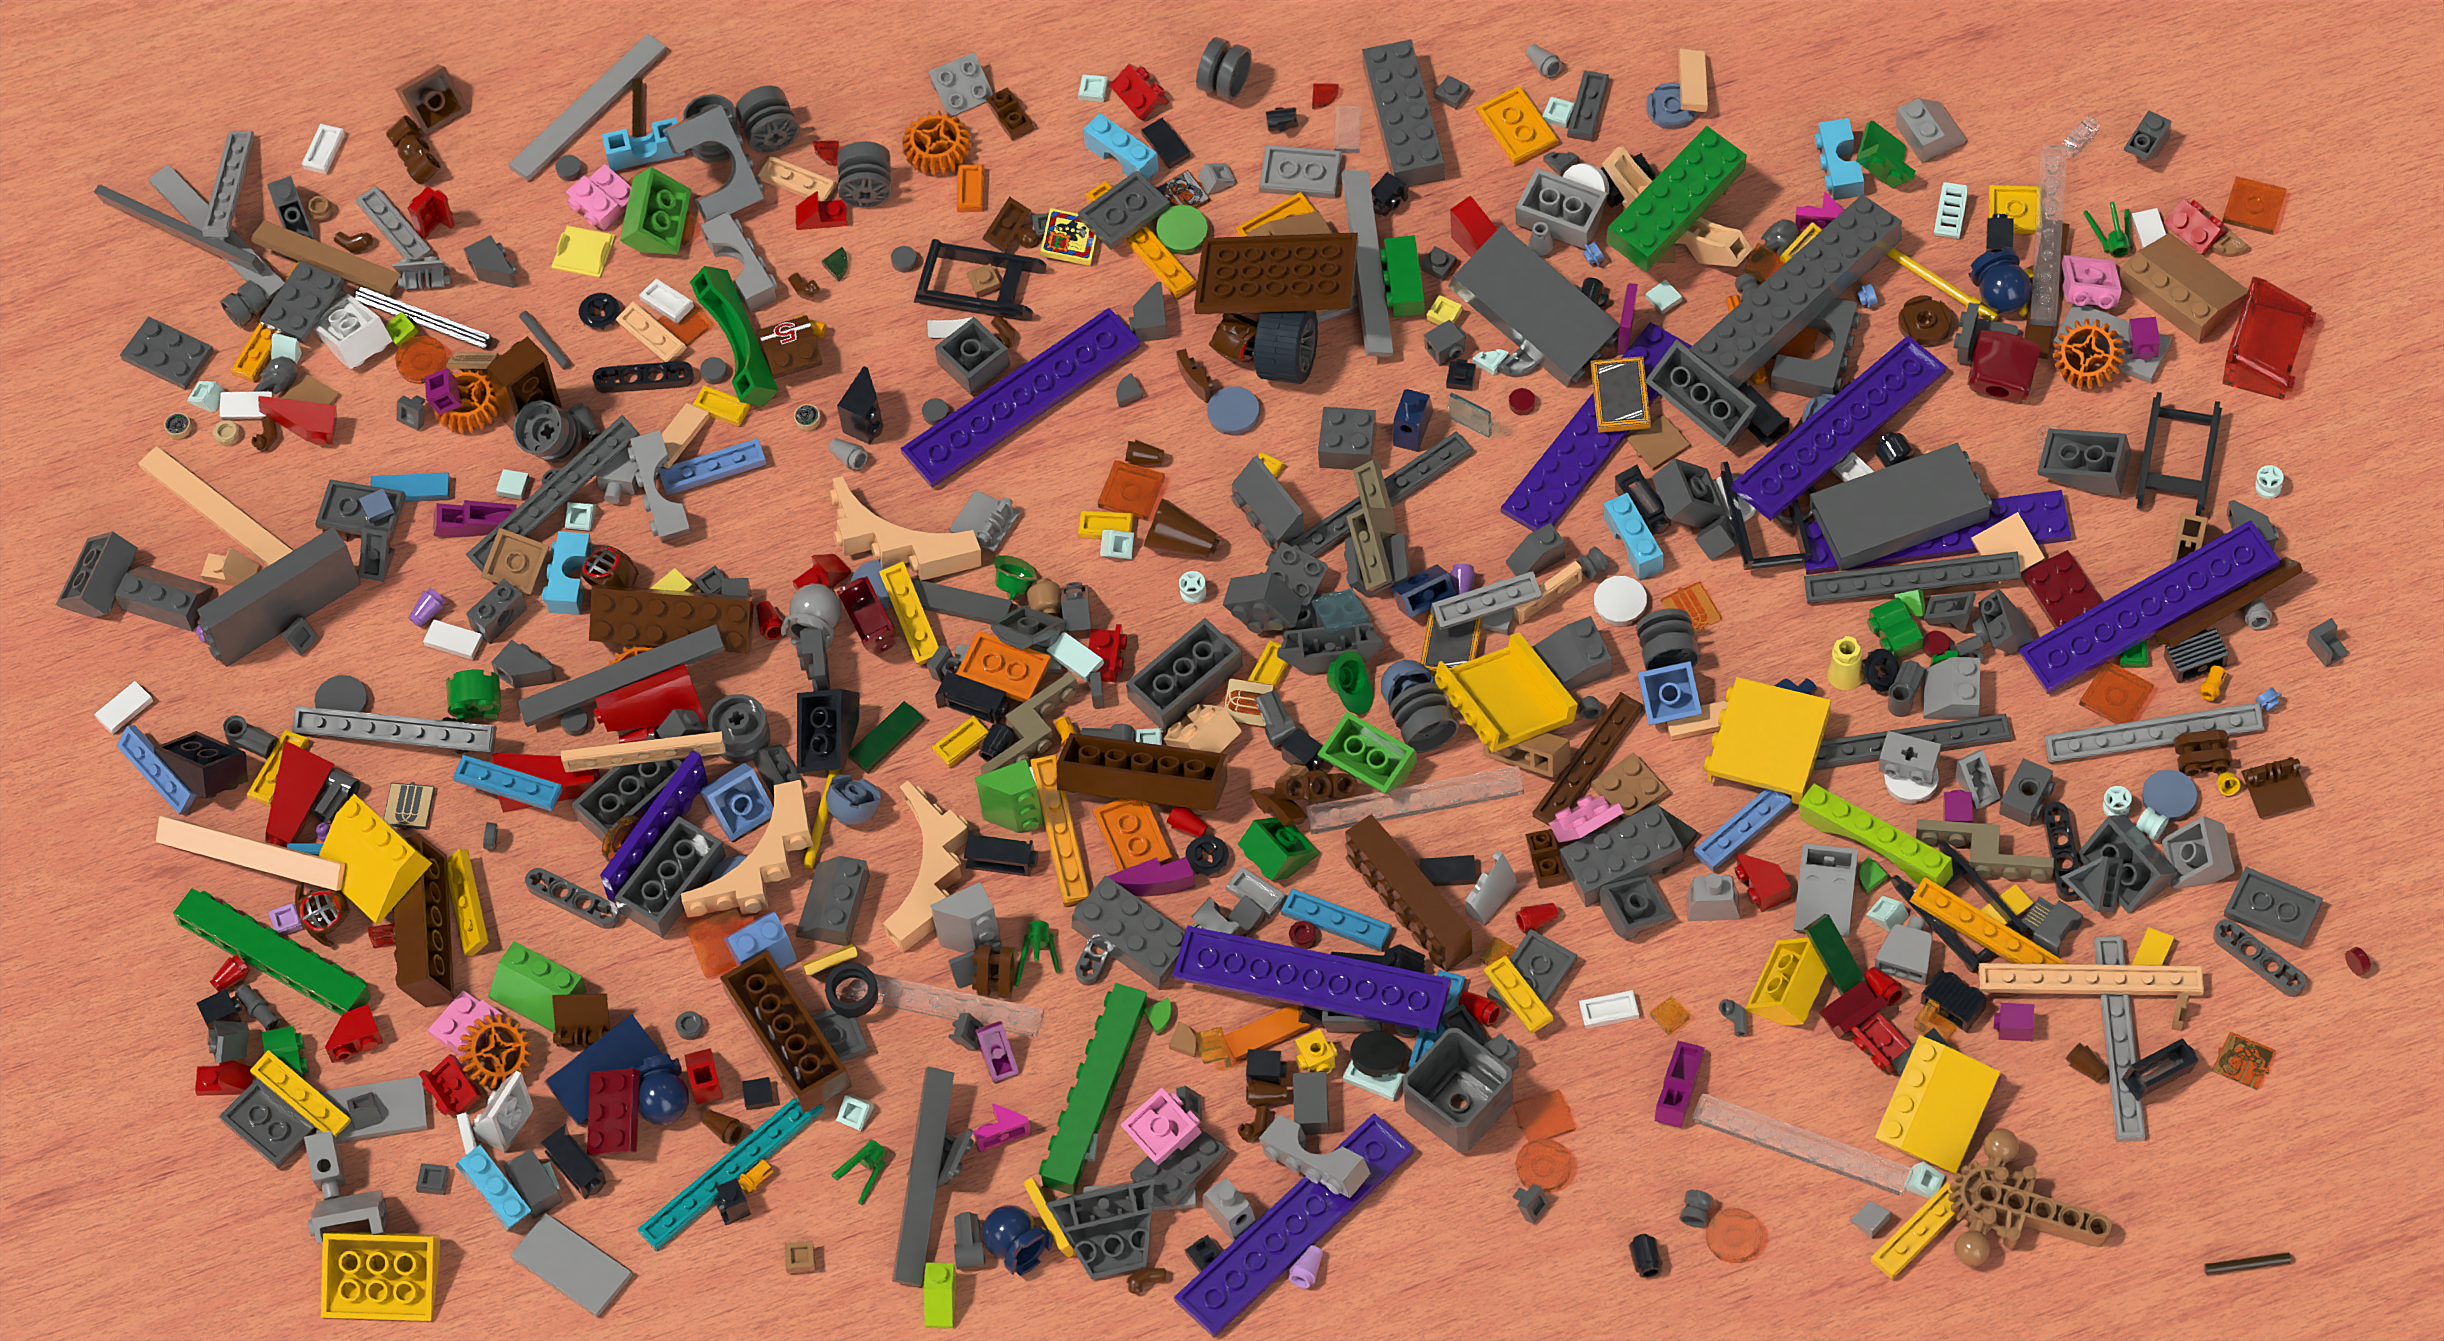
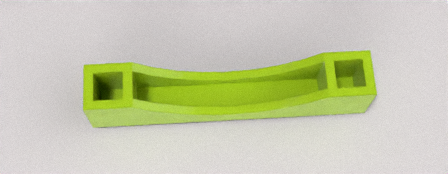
M1816 784L1811 786L1799 802L1800 818L1802 821L1822 832L1843 835L1867 845L1893 862L1917 884H1920L1925 876L1941 887H1944L1953 876L1951 857Z

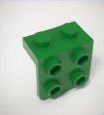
M1875 121L1867 122L1856 162L1891 188L1913 180L1916 172L1903 162L1906 152L1905 144Z

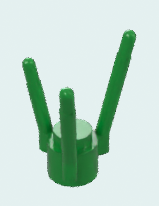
M2110 202L2115 230L2108 234L2109 238L2107 240L2089 212L2085 210L2084 215L2102 243L2105 253L2110 252L2113 257H2121L2130 252L2132 243L2130 239L2129 209L2124 211L2123 232L2120 229L2115 203Z
M1036 920L1028 924V934L1024 935V944L1014 982L1016 987L1020 984L1029 945L1034 948V961L1038 962L1040 949L1045 948L1046 944H1048L1055 972H1060L1054 946V934L1049 933V924L1045 921Z
M869 1140L864 1147L834 1171L831 1176L835 1180H839L858 1163L867 1169L874 1167L858 1200V1204L862 1205L880 1170L886 1165L882 1160L886 1156V1151L876 1141Z

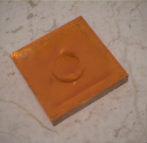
M2236 176L2222 222L2273 235L2287 188Z
M1115 460L1097 502L1098 508L1116 513H1133L1134 518L1148 521L1164 482L1165 474Z
M2107 661L2103 664L2080 699L2079 705L2115 724L2132 722L2152 692L2154 684Z

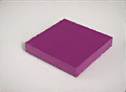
M1627 284L1617 349L1618 354L1624 355L1629 348L1638 284Z

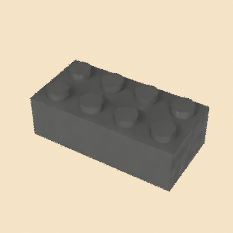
M1204 618L1126 682L1128 699L1165 732L1181 719L1190 707L1199 704L1243 667L1241 650Z
M649 735L644 741L655 740V738ZM679 759L613 767L572 803L576 819L611 851H614L628 838L681 766L682 762Z
M1658 804L1560 849L1561 864L1585 907L1600 901L1599 890L1603 885L1649 873L1651 877L1662 872L1663 868H1671L1684 861L1682 845Z
M678 816L615 896L619 913L663 938L685 910L681 893L703 887L718 863L725 859L726 854L722 841Z
M1106 875L1072 915V928L1102 950L1109 952V955L1158 990L1174 972L1185 931Z

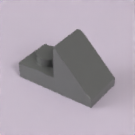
M370 525L362 527L359 578L385 581L395 549L389 548L391 529Z
M1971 591L1930 597L1924 620L1929 625L1951 622L1960 632L1964 633L1976 593Z

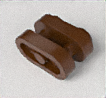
M2216 729L2178 735L2173 740L2175 752L2181 755L2177 759L2179 771L2186 776H2197L2200 773L2206 772L2224 773L2233 765L2231 751L2226 749L2229 746V738L2225 730Z
M980 944L979 949L974 950L973 965L977 966V974L974 973L972 989L977 990V996L989 997L991 989H997L999 998L1011 999L1014 986V947L1002 946L1000 954H993V946ZM993 965H999L998 979L992 978Z

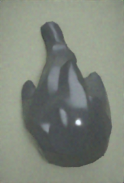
M1787 219L1773 223L1762 235L1761 240L1765 239V243L1750 259V263L1756 264L1764 256L1772 254L1777 249L1778 251L1775 256L1781 257L1785 250L1799 237V229L1796 224Z
M285 356L270 360V363L260 374L262 381L253 392H266L274 387L272 393L277 394L289 388L298 374L295 361Z

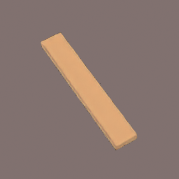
M721 731L561 751V760L565 772L687 758L691 751L701 756L726 753V747Z

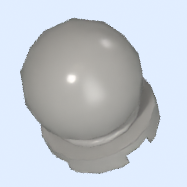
M816 583L801 587L790 601V615H787L783 620L781 634H787L792 638L790 643L796 646V642L801 641L800 631L806 628L821 629L825 647L828 650L834 639L833 629L839 622L842 611L841 602L835 591L824 584Z

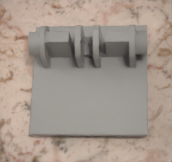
M975 52L928 71L932 79L930 82L933 89L937 90L946 113L949 112L951 116L986 102L985 98L993 95Z
M426 257L422 262H414V259H400L399 263L392 264V267L403 276L398 278L399 288H404V290L418 289L417 274L420 289H423V274L426 276L427 288H431V278L433 288L446 287V284L451 283L450 274L445 273V271H451V268L443 260H440V257Z
M975 490L950 527L949 532L957 533L973 530L979 546L995 552L1021 511L1011 506L1013 504L1012 500L1007 497L998 501Z

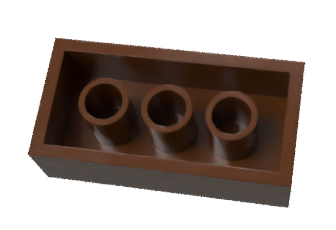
M528 336L522 341L513 344L510 350L502 356L495 358L487 366L503 422L512 431L516 415L525 405L532 401L542 400L562 408L547 355Z

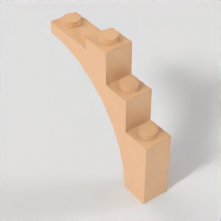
M1617 147L1602 163L1625 198L1622 202L1625 208L1652 182L1624 147ZM1699 217L1675 242L1676 244H1686L1698 264L1737 267L1752 251L1751 246L1740 230L1712 223L1702 217Z
M843 476L832 479L833 490H829L832 505H837L838 507L836 510L838 518L837 531H834L833 535L836 546H841L844 556L872 550L874 559L879 558L882 568L893 566L902 561L904 563L910 562L912 571H917L920 581L981 566V549L973 530L957 533H927L891 524L864 507L851 493Z
M801 780L774 785V807L770 823L763 838L745 860L720 879L701 888L681 893L682 903L688 918L721 910H729L734 907H740L742 915L769 909L765 883L790 878L791 873L787 852L813 846L806 796Z
M909 781L900 786L902 800L912 811L921 828L923 835V858L919 875L910 894L899 909L883 923L886 936L902 953L906 952L935 929L930 905L949 897L950 895L945 889L962 877L960 871L961 862L953 852L967 842L969 834V824L961 815L956 816L951 810L943 814L942 810L935 803L931 805L926 800L927 796L919 786L914 787Z

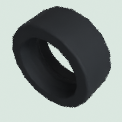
M845 963L837 966L830 972L825 981V993L830 1007L838 1015L846 1018H857L867 1014L874 1008L878 1000L879 989L875 976L869 968L862 964ZM860 978L868 986L867 994L861 1000L854 1003L840 1001L836 995L837 986L843 980Z

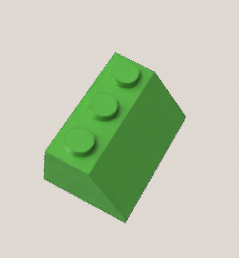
M649 167L633 177L620 241L639 252L674 255L679 253L692 189L653 167Z
M1349 712L1345 713L1317 754L1318 757L1353 775L1385 795L1403 784L1418 762L1415 749Z
M1026 759L975 777L982 817L985 821L1017 833L1032 831L1044 824L1037 786Z
M514 941L498 963L488 997L555 1033L552 995L585 994L586 988L582 976Z

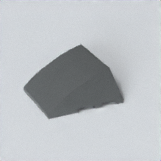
M1351 591L1314 594L1309 606L1301 607L1295 627L1288 628L1284 632L1283 643L1278 648L1277 657L1306 674L1326 672L1330 667V663L1336 661L1343 652H1356L1365 663L1384 646V642L1375 633L1374 626L1366 619L1362 607Z
M1155 1178L1120 1183L1045 1203L1091 1279L1147 1266Z

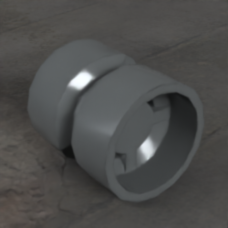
M251 280L238 287L237 294L230 293L220 300L223 310L237 327H242L252 319V314L258 315L269 307L266 297Z

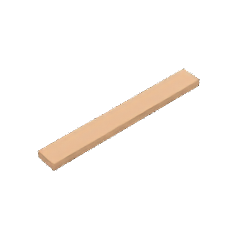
M156 446L138 463L143 471L265 565L269 566L293 551Z
M159 816L156 836L157 843L336 891L342 889L345 863L170 816Z
M1979 963L1978 967L1979 990L1983 993L2178 995V993L2202 996L2204 992L2202 966Z

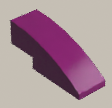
M464 500L463 505L437 503L434 511L433 536L472 537L488 535L517 509V505Z
M1156 857L1107 876L1137 897L1167 895L1196 887L1194 873L1187 857L1160 866Z
M1682 1041L1677 1042L1664 1078L1663 1089L1656 1105L1654 1121L1682 1128L1705 1047Z

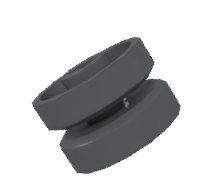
M1219 37L1213 38L1204 50L1199 63L1196 77L1197 88L1209 94L1217 90L1219 97L1229 101L1235 100L1243 89L1248 77L1252 59L1251 50L1239 44L1231 47L1229 41Z
M744 694L729 695L720 699L712 707L708 715V728L710 733L722 731L726 753L719 755L723 759L733 763H747L754 759L759 748L768 747L770 743V728L762 704L754 697Z

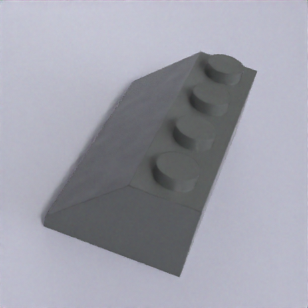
M1675 340L1645 380L1648 385L1724 447L1733 446L1749 426L1758 406L1678 340Z

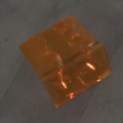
M736 907L684 926L706 978L738 966L723 940L726 936L744 927Z

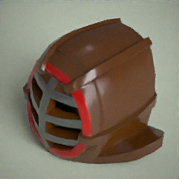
M1223 313V319L1216 327L1217 330L1209 346L1227 360L1249 363L1254 357L1255 335L1258 322L1238 313Z
M608 545L587 557L580 570V575L592 587L597 584L632 587L639 574L637 567L628 555Z
M304 883L298 884L295 891V906L304 927L315 940L331 947L334 943L327 939L325 935L334 932L350 913L346 898L341 890L336 891L328 888L315 891L310 890L304 895Z

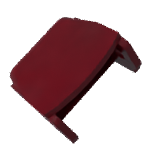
M1980 330L1972 351L1967 385H1969L1972 391L2015 403L2021 400L2026 401L2041 346L2010 333Z
M868 576L858 578L837 591L867 651L882 653L896 644L898 633Z

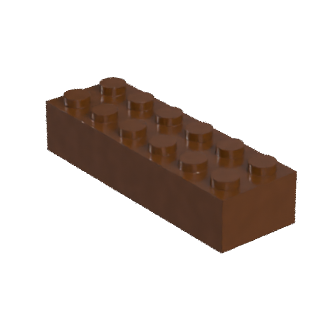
M597 584L592 588L589 641L661 646L716 624L726 649L723 652L748 653L752 645L755 597Z
M1075 733L1069 734L1056 763L1057 790L1115 797L1122 800L1144 801L1151 804H1166L1174 807L1196 808L1202 811L1216 810L1227 783V754Z
M1372 814L1345 831L1346 860L1354 870L1358 868L1363 874L1362 878L1370 889H1376L1383 905L1394 910L1398 922L1401 926H1407L1412 931V937L1420 947L1424 945L1429 951L1430 959L1436 966L1441 965L1447 972L1473 954L1471 928Z
M417 834L405 839L432 864L392 909L395 919L393 934L396 940L394 957L397 962L395 981L400 990L427 1008L454 999L447 855L423 836Z
M768 950L720 977L727 997L803 1113L808 1112L852 1086L846 1068Z

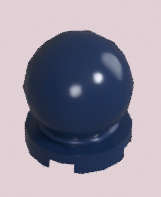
M2004 246L2002 247L2003 251L1992 254L1991 250L1979 256L1971 264L1972 272L1968 273L1972 283L1979 287L1982 301L1992 311L1999 314H2011L2020 310L2027 303L2032 287L2029 276L2019 266L2020 259L2012 247Z
M669 1054L655 1055L643 1059L644 1065L636 1068L640 1070L638 1112L643 1119L654 1125H669L677 1121L686 1112L689 1104L688 1088L683 1079L679 1077L682 1073L679 1058L672 1060Z
M1003 1205L993 1209L986 1217L982 1227L983 1241L988 1251L998 1258L1004 1259V1267L1012 1275L1016 1272L1019 1276H1022L1034 1269L1041 1262L1038 1257L1045 1248L1050 1251L1054 1241L1053 1235L1042 1226L1036 1227V1221L1028 1211L1015 1205Z

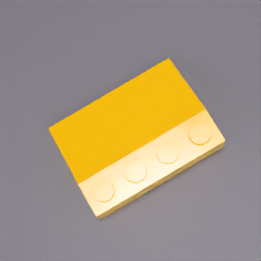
M355 794L351 796L335 815L319 853L320 857L345 863L341 891L377 925L380 924L432 864L378 812Z
M1919 1035L1875 1135L1876 1140L1885 1146L1952 1174L1958 1173L2001 1072L1950 1047Z
M329 1231L323 1233L321 1317L432 1321L440 1263V1234L384 1232L372 1234V1232Z

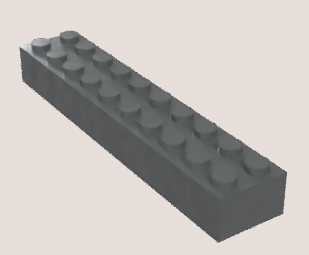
M1862 194L1689 350L1738 388L1814 320L1835 298H1838L1901 241L1902 220Z

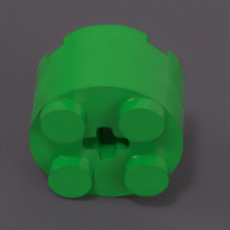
M471 669L454 673V679L452 680L449 677L446 679L447 708L450 715L456 717L462 723H470L472 718L482 717L484 720H495L498 718V712L501 710L500 678L496 673L491 672V676L484 675V670Z

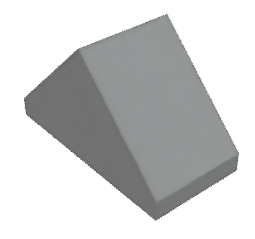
M1982 749L1957 760L1956 780L1963 791L1972 792V805L1975 809L1978 810L2001 798Z

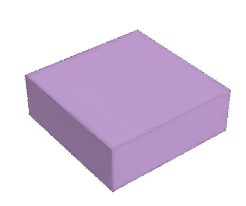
M294 903L268 911L273 928L280 934V937L303 929Z

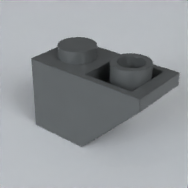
M2148 110L2124 147V151L2146 161L2158 157L2169 140L2172 121Z
M491 235L464 248L467 261L479 281L510 288L517 286L515 275L518 273L513 262L506 261L505 256L507 254L500 242L496 244Z
M1081 582L1066 584V587H1062L1061 590L1063 619L1066 620L1064 632L1091 629L1088 585H1082Z
M1995 590L1978 602L1993 648L2015 654L2020 648L2034 641L2026 617L2001 590Z
M513 640L491 662L494 672L499 678L514 688L549 684L556 680L553 665L548 659L537 657L527 645L523 643L519 645Z
M214 1020L213 1029H208L207 1045H209V1053H213L216 1063L247 1056L248 1024L246 1022Z

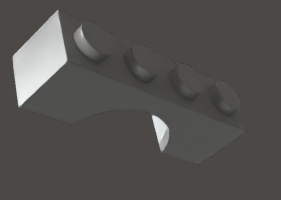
M726 212L701 224L704 240L715 257H732L744 265L735 283L738 295L749 313L777 300L775 289L778 288L772 274L767 275L764 271L766 266L761 256L756 257L753 253L755 249L749 237L744 238L741 234L743 229L737 219L733 220L730 214Z
M658 430L631 438L632 447L627 449L631 462H637L639 471L635 472L638 486H644L647 496L642 497L646 512L652 511L654 520L649 523L653 536L659 535L662 543L691 534L683 504L664 499L656 489L657 474L661 467L669 461L661 431Z
M1280 1114L1259 1138L1264 1148L1263 1153L1268 1159L1273 1162L1278 1160L1285 1164L1292 1172L1296 1173L1299 1171L1305 1174L1309 1180L1326 1185L1335 1194L1341 1193L1350 1198L1370 1175L1364 1157L1344 1147L1327 1154H1312L1305 1151L1308 1141L1301 1125Z

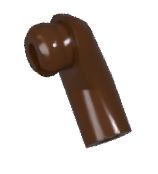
M340 231L335 235L334 242L349 252L356 253L372 245L373 237L370 233H359L349 237Z
M794 273L788 278L796 293L802 298L814 297L813 294L820 291L819 286L814 280H810L806 284L799 273Z
M998 315L991 321V325L999 332L997 339L1009 349L1012 346L1015 331Z
M264 416L261 419L264 432L256 434V437L253 436L252 445L257 450L268 449L278 436L275 421Z
M1257 1106L1254 1122L1250 1124L1245 1123V1125L1242 1123L1238 1127V1134L1244 1141H1253L1266 1131L1270 1108Z
M1144 1267L1128 1277V1291L1138 1294L1142 1292L1143 1284L1147 1281L1165 1282L1166 1268Z

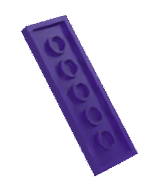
M694 751L690 752L600 874L608 900L616 904L615 896L676 818L689 812L692 801L698 793L700 794L699 789L707 785L708 779L700 754Z

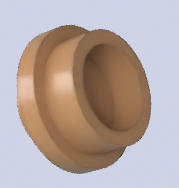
M323 196L313 197L307 205V213L314 220L328 218L333 210L331 202Z

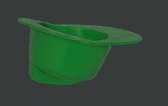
M1001 555L995 557L996 587L1007 592L1009 600H1013L1015 595L1027 594L1033 581L1037 580L1033 566L1013 556Z
M1345 651L1339 655L1336 661L1330 663L1326 675L1329 688L1339 695L1344 707L1349 712L1356 715L1364 714L1370 709L1373 702L1372 687L1363 659L1356 652Z

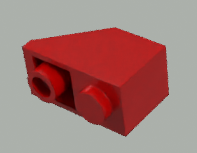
M1745 854L1737 855V867L1734 868L1735 874L1740 882H1745L1748 888L1747 895L1753 905L1757 904L1761 912L1791 899V886L1778 864Z
M367 1004L343 1013L325 1045L331 1063L347 1060L353 1054L373 1050L377 1045L383 1043L369 1005Z
M711 1048L684 1055L696 1104L699 1105L722 1099L723 1094Z

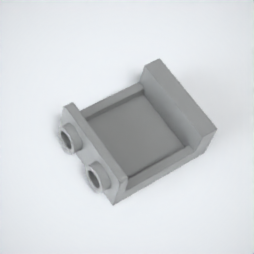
M383 1190L317 1201L314 1211H311V1220H308L310 1235L316 1237L317 1244L323 1243V1233H326L328 1226L369 1219L372 1234L383 1233L388 1217Z

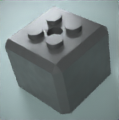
M1459 1028L1447 1029L1402 1077L1405 1112L1458 1153L1468 1152L1513 1104L1511 1068ZM1458 1098L1467 1102L1466 1106L1461 1109L1454 1108L1451 1103Z

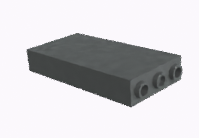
M1503 225L1457 271L1448 286L1565 387L1572 381L1577 383L1586 373L1584 368L1589 363L1591 364V361L1599 360L1603 355L1600 351L1605 346L1610 348L1619 338L1617 335L1620 328L1619 323Z
M1958 442L1810 494V510L1840 571L1989 519V510L1992 508L1991 499L1988 493H1983L1980 477L1977 472L1972 471L1969 455L1966 451L1961 450Z
M334 527L197 609L201 618L197 622L204 632L203 637L210 646L208 649L216 661L221 659L227 667L283 633L298 617L306 619L360 586L361 583L346 543Z

